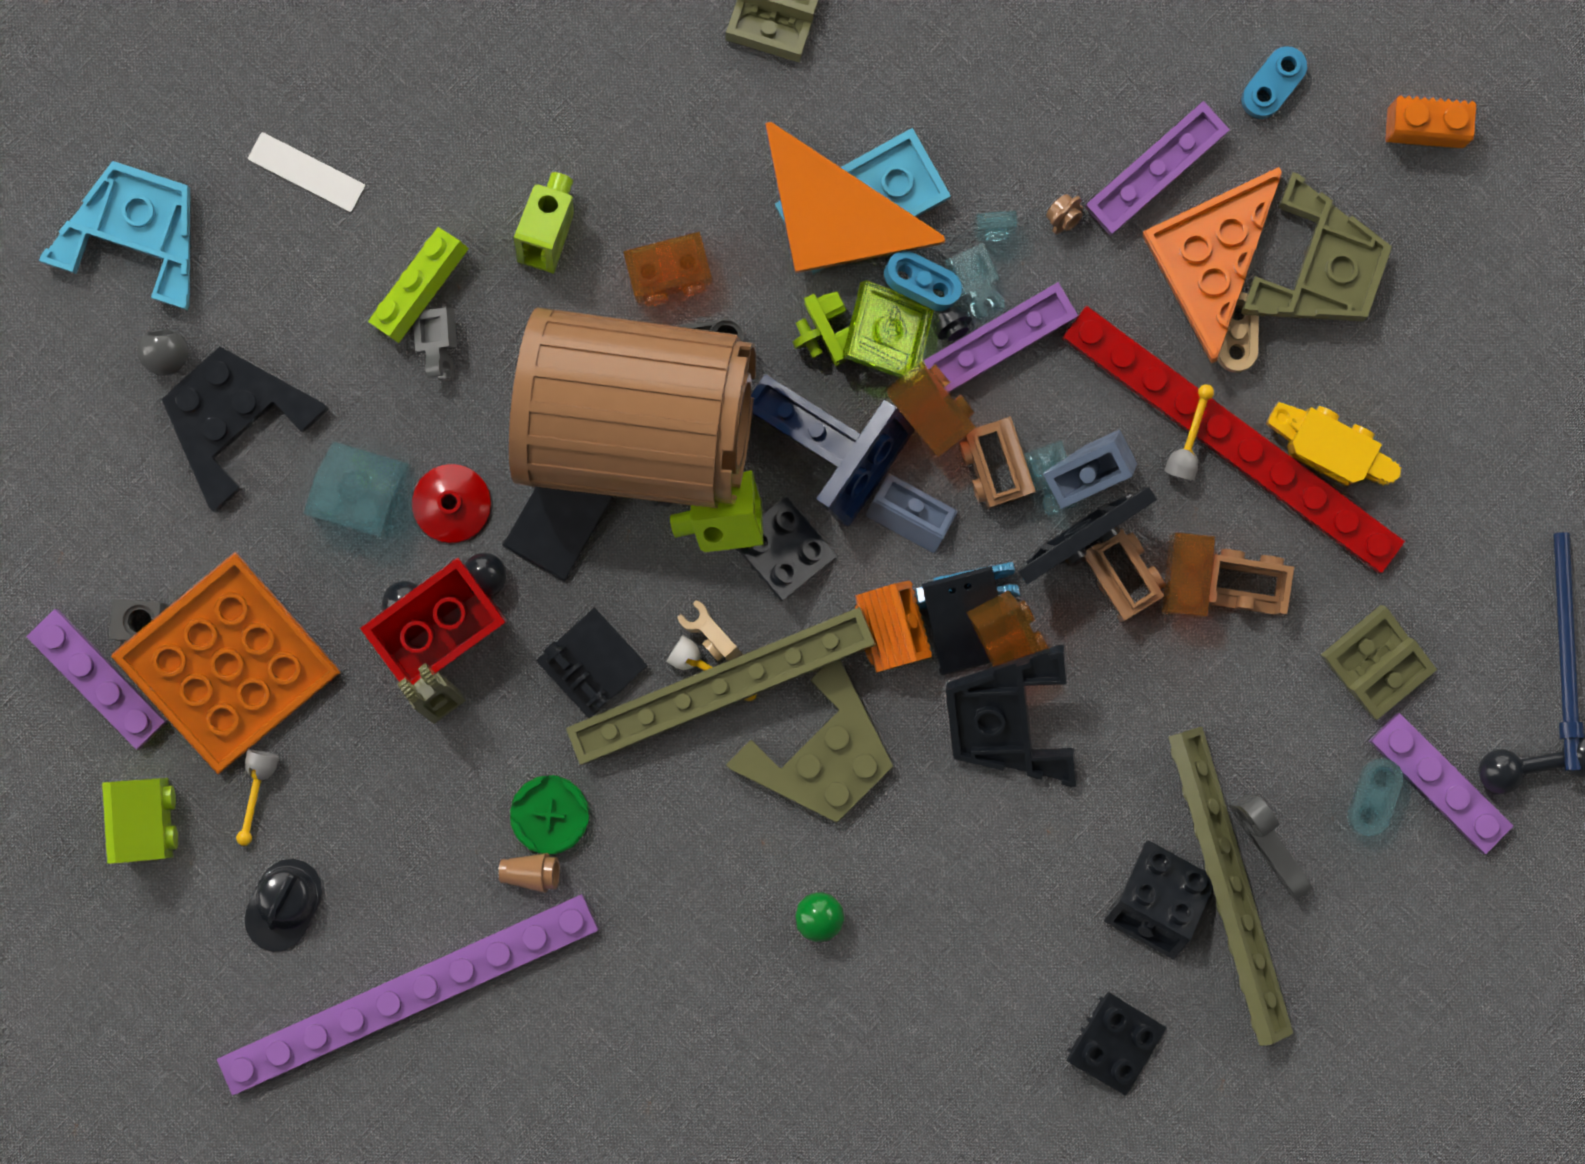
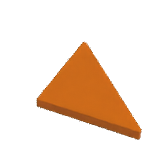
M765 123L795 274L892 255L900 251H912L945 244L944 235L774 123Z
M1280 167L1143 231V239L1211 363L1218 360L1281 179L1282 171Z

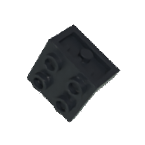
M1146 841L1123 892L1108 909L1103 921L1174 960L1192 939L1213 889L1211 880L1206 871L1155 843Z

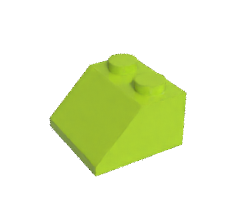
M168 778L102 782L107 864L173 857V849L178 848V831L175 825L171 826L170 810L175 809L176 795L174 786H169Z

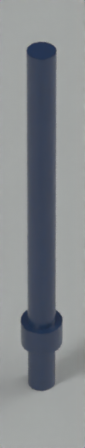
M1560 532L1553 534L1563 722L1559 723V739L1564 740L1565 771H1580L1582 769L1578 760L1577 749L1580 738H1584V724L1579 722L1570 533Z

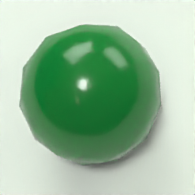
M824 892L807 895L799 902L795 916L797 930L804 938L815 943L828 942L842 930L845 920L843 907L836 898Z

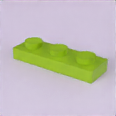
M437 227L408 268L401 274L399 280L384 300L378 305L368 322L399 344L469 248L457 238Z

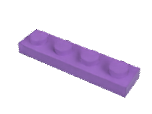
M1203 101L1085 205L1086 210L1112 236L1220 141L1230 129Z
M1059 282L925 359L921 364L939 395L943 397L1075 320L1078 314Z
M54 609L26 636L136 750H140L168 722L59 609Z
M1396 713L1369 740L1482 854H1487L1513 827L1400 713Z

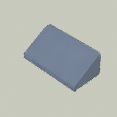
M888 473L866 516L934 553L958 511Z

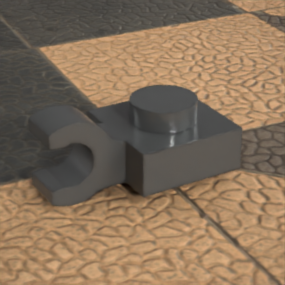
M443 307L422 311L414 322L413 329L415 352L426 353L427 378L438 377V380L454 378V364L447 352L448 349L457 348L454 309Z

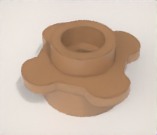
M1065 194L1058 198L1048 209L1046 218L1054 226L1052 231L1056 235L1064 229L1066 231L1071 230L1081 220L1084 207L1080 205L1082 199L1079 196L1072 198Z

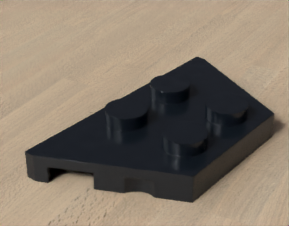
M1147 486L1133 496L1130 493L1115 501L1104 504L1038 547L1034 554L1026 561L1027 565L1018 570L1019 574L1028 585L1058 564L1065 563L1068 566L1087 554L1084 547L1096 541L1102 544L1116 536L1120 532L1118 525L1157 500L1150 487Z

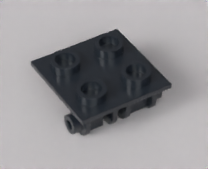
M787 496L763 514V545L735 549L742 554L751 565V569L759 574L758 577L765 581L774 592V596L778 597L781 601H785L796 589L837 557Z
M595 607L557 642L554 641L536 660L588 718L596 714L648 666Z
M1108 991L1104 998L1102 996L1099 997L1098 1000L1100 1002L1093 1012V1017L1086 1018L1089 1023L1086 1028H1080V1031L1083 1033L1079 1035L1073 1047L1068 1048L1067 1051L1070 1054L1066 1061L1126 1096L1167 1027Z

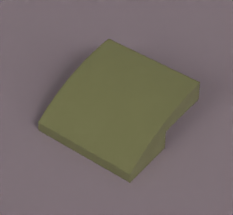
M737 0L726 30L725 40L800 63L819 0Z
M1383 605L1378 606L1321 654V657L1340 681L1375 720H1378L1437 671L1418 643L1406 634L1388 608Z

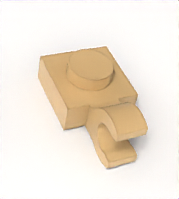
M696 600L693 603L700 613L696 621L689 622L681 614L677 617L685 630L691 633L701 632L707 637L702 644L717 661L723 656L730 661L744 655L713 621L709 611L701 602Z

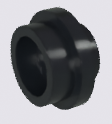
M960 306L950 307L934 319L935 334L940 340L948 339L949 341H955L969 331L968 325L971 323L972 317L969 312L963 311Z

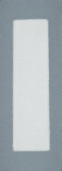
M264 132L260 134L248 157V160L349 212L353 210L365 187V184Z

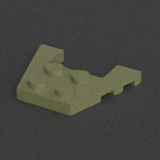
M1292 172L1278 208L1316 222V227L1294 289L1291 290L1255 276L1241 313L1256 316L1364 322L1369 315L1392 246L1355 217L1351 216L1349 218L1332 204V199L1323 192L1318 194L1304 183L1305 178L1298 173Z
M840 660L823 667L810 680L839 711L782 768H779L752 740L726 764L729 769L835 822H838L893 767Z

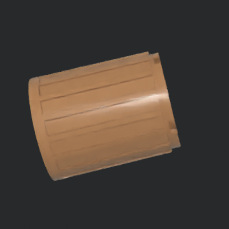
M535 308L528 320L523 335L512 393L509 426V465L514 484L718 508L719 503L735 504L737 495H732L731 487L740 488L751 429L754 398L751 397V379L756 378L755 344L741 341L736 334L555 309Z

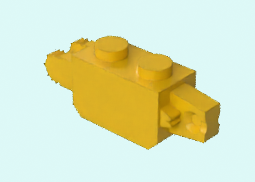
M1278 402L1268 417L1266 425L1289 441L1286 446L1289 456L1345 486L1362 481L1364 478L1374 483L1378 482V485L1388 486L1390 482L1394 483L1395 480L1401 477L1402 467H1399V464L1396 461L1393 462L1390 457L1378 452L1382 444L1373 440L1375 436L1373 432L1356 424L1352 428L1338 421L1340 416L1328 408L1318 406L1317 410L1311 407L1304 411Z

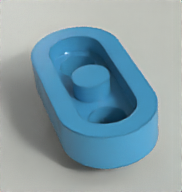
M1286 46L1275 50L1242 93V106L1248 115L1256 119H1266L1276 113L1306 74L1307 61L1301 51L1294 47ZM1281 61H1291L1294 65V70L1291 72L1283 70ZM1260 90L1268 92L1270 100L1268 102L1259 101L1257 92Z
M910 251L895 253L884 269L885 281L891 289L935 311H944L953 307L962 292L961 282L952 271ZM898 272H905L909 279H902L899 277ZM933 289L941 290L944 297L935 295Z

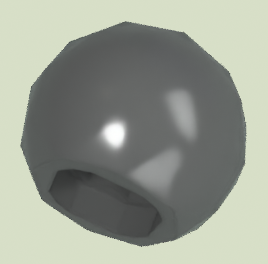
M160 329L144 333L139 341L137 353L141 364L150 373L164 376L174 374L183 367L188 357L189 348L185 337L178 330Z

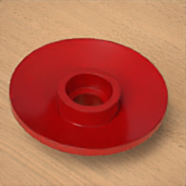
M457 464L441 465L427 472L416 485L412 497L413 515L419 527L433 539L445 543L462 542L475 536L485 526L491 511L490 492L484 480L470 468ZM448 495H453L457 499L456 506L451 510H447L443 506V500Z

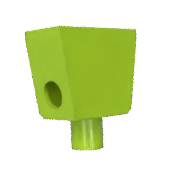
M552 172L546 187L539 184L534 185L514 235L518 263L552 274L555 273L574 215L573 197L569 195L573 179L569 176Z
M752 470L743 472L740 488L731 487L732 495H737L735 504L719 503L718 508L691 505V510L670 515V524L674 537L678 538L695 534L700 550L703 552L763 545L762 500Z

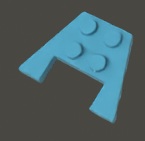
M112 161L82 200L84 203L70 221L67 220L60 229L59 236L50 248H46L43 251L39 261L43 264L77 274L89 236L163 259L151 298L188 311L190 306L191 188L188 185Z

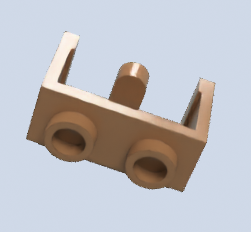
M1011 416L964 432L965 441L960 442L959 446L966 466L973 464L977 479L972 480V486L978 503L985 501L987 509H992L1031 496L1036 492ZM995 432L997 433L1015 487L996 494L978 439Z
M1120 529L1116 536L1102 544L1098 543L1086 550L1087 554L1080 558L1082 562L1086 560L1098 579L1096 583L1104 595H1108L1119 614L1116 617L1120 623L1164 597L1160 589L1166 586L1165 582L1154 566L1148 569L1139 556L1144 553V549L1133 532L1126 535L1124 530ZM1118 542L1150 594L1135 603L1103 553Z
M1221 549V555L1215 554L1210 557L1203 604L1278 616L1288 613L1294 567L1284 565V558L1261 555L1260 561L1244 559L1245 552L1231 549ZM1219 568L1277 577L1274 596L1217 587Z

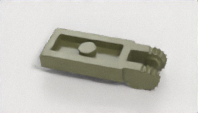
M426 663L418 668L421 679L414 685L406 678L397 683L412 707L433 724L466 701L457 687L440 673L435 674Z

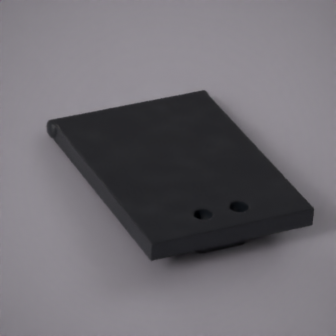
M535 487L509 535L502 542V546L565 582L613 496Z
M992 566L922 584L941 676L1012 658Z

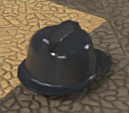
M286 859L271 865L263 874L248 903L244 917L248 935L260 948L272 952L287 950L297 944L305 934L322 896V883L316 870L304 861Z

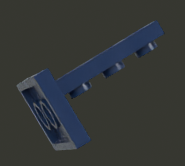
M766 374L751 394V397L754 398L752 412L754 416L837 468L816 500L836 520L847 527L851 525L915 431L899 409L886 400H883L860 434Z

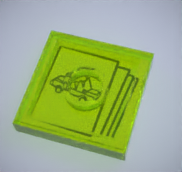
M867 280L860 282L842 357L910 382L918 380L934 310L889 288Z

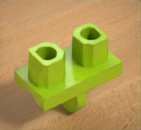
M838 292L829 293L819 298L814 293L804 298V305L816 329L811 330L806 318L796 322L795 324L801 336L792 341L795 350L807 347L811 357L816 358L823 354L817 342L819 339H822L835 367L845 363L846 356L844 354L851 326L834 334L828 322L846 313V308Z

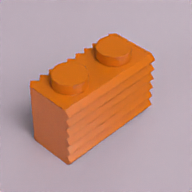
M1400 95L1387 109L1385 140L1390 143L1464 148L1474 139L1476 103L1473 100L1469 104L1466 100L1460 103L1457 99L1452 102L1449 98L1445 102L1442 98L1436 101L1434 97L1430 100L1426 97L1420 100L1418 96L1412 99L1410 95L1406 98Z
M911 581L894 583L855 595L857 602L855 609L858 607L862 608L876 646L865 650L867 659L875 666L876 673L932 657V652L929 650L930 644L927 642L928 637L925 635L926 629L923 627L924 622L921 620V613L919 612V606L916 604L917 598L914 596L915 591L912 589L913 584Z

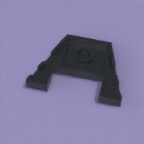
M220 346L161 399L208 507L215 513L242 489L215 458L270 407L276 404L303 433L329 410L319 400Z
M1056 645L947 682L946 698L954 759L1002 771L1004 767L1027 772V777L1042 780V777L1046 776L1061 780V785L1076 787L1077 775L1074 748L1032 749L1026 686L1061 685L1067 683L1064 645Z

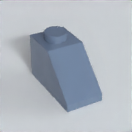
M1119 429L1084 445L1045 471L1043 475L1062 509L1132 477L1137 462Z

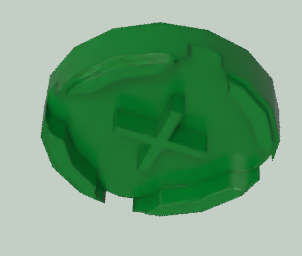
M556 775L539 776L525 783L514 795L510 809L511 828L517 839L529 850L542 854L562 853L575 846L585 834L590 819L588 802L582 790L569 779Z

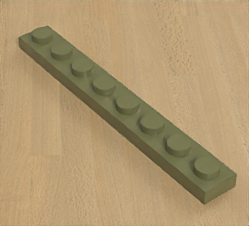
M858 607L567 727L566 730L579 764L585 765L876 646L862 608Z
M1200 726L1168 736L1171 744V755L1179 771L1183 796L1189 805L1194 822V833L1200 842L1205 859V870L1211 880L1216 896L1217 911L1224 923L1228 937V948L1234 957L1239 974V985L1245 995L1250 1011L1251 1026L1257 1035L1259 1045H1270L1292 1035L1293 1031L1203 727Z

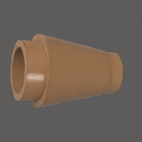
M548 853L502 859L500 861V883H508L546 893L548 889H557L560 863L557 857H550Z

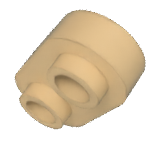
M1241 292L1236 305L1241 310L1247 293ZM1243 314L1242 320H1234L1232 318L1218 357V362L1224 369L1230 372H1242L1251 367L1258 356L1259 316ZM1237 346L1241 348L1243 352L1241 359L1235 360L1230 356L1229 350L1231 347Z

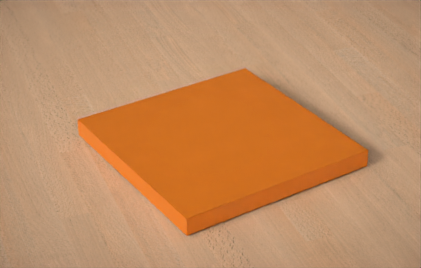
M236 551L111 655L117 664L217 774L221 773L341 673L336 664Z

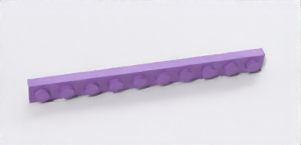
M580 894L217 1058V1062L233 1096L598 931L599 928L584 895Z

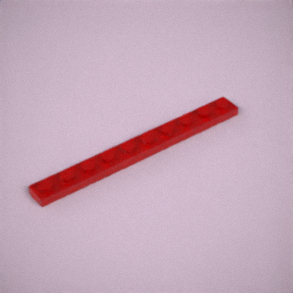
M1086 305L1062 337V340L1189 433L1200 400L1199 388ZM1211 398L1207 401L1196 435L1197 440L1378 574L1383 573L1405 543L1402 538Z

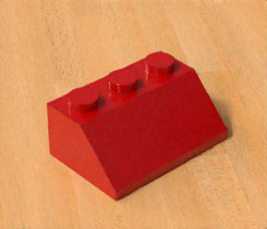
M458 557L363 625L360 630L397 680L400 682L406 678L414 685L421 679L418 668L426 663L434 673L438 672L503 625L507 619ZM469 587L472 589L475 595H473L470 592Z

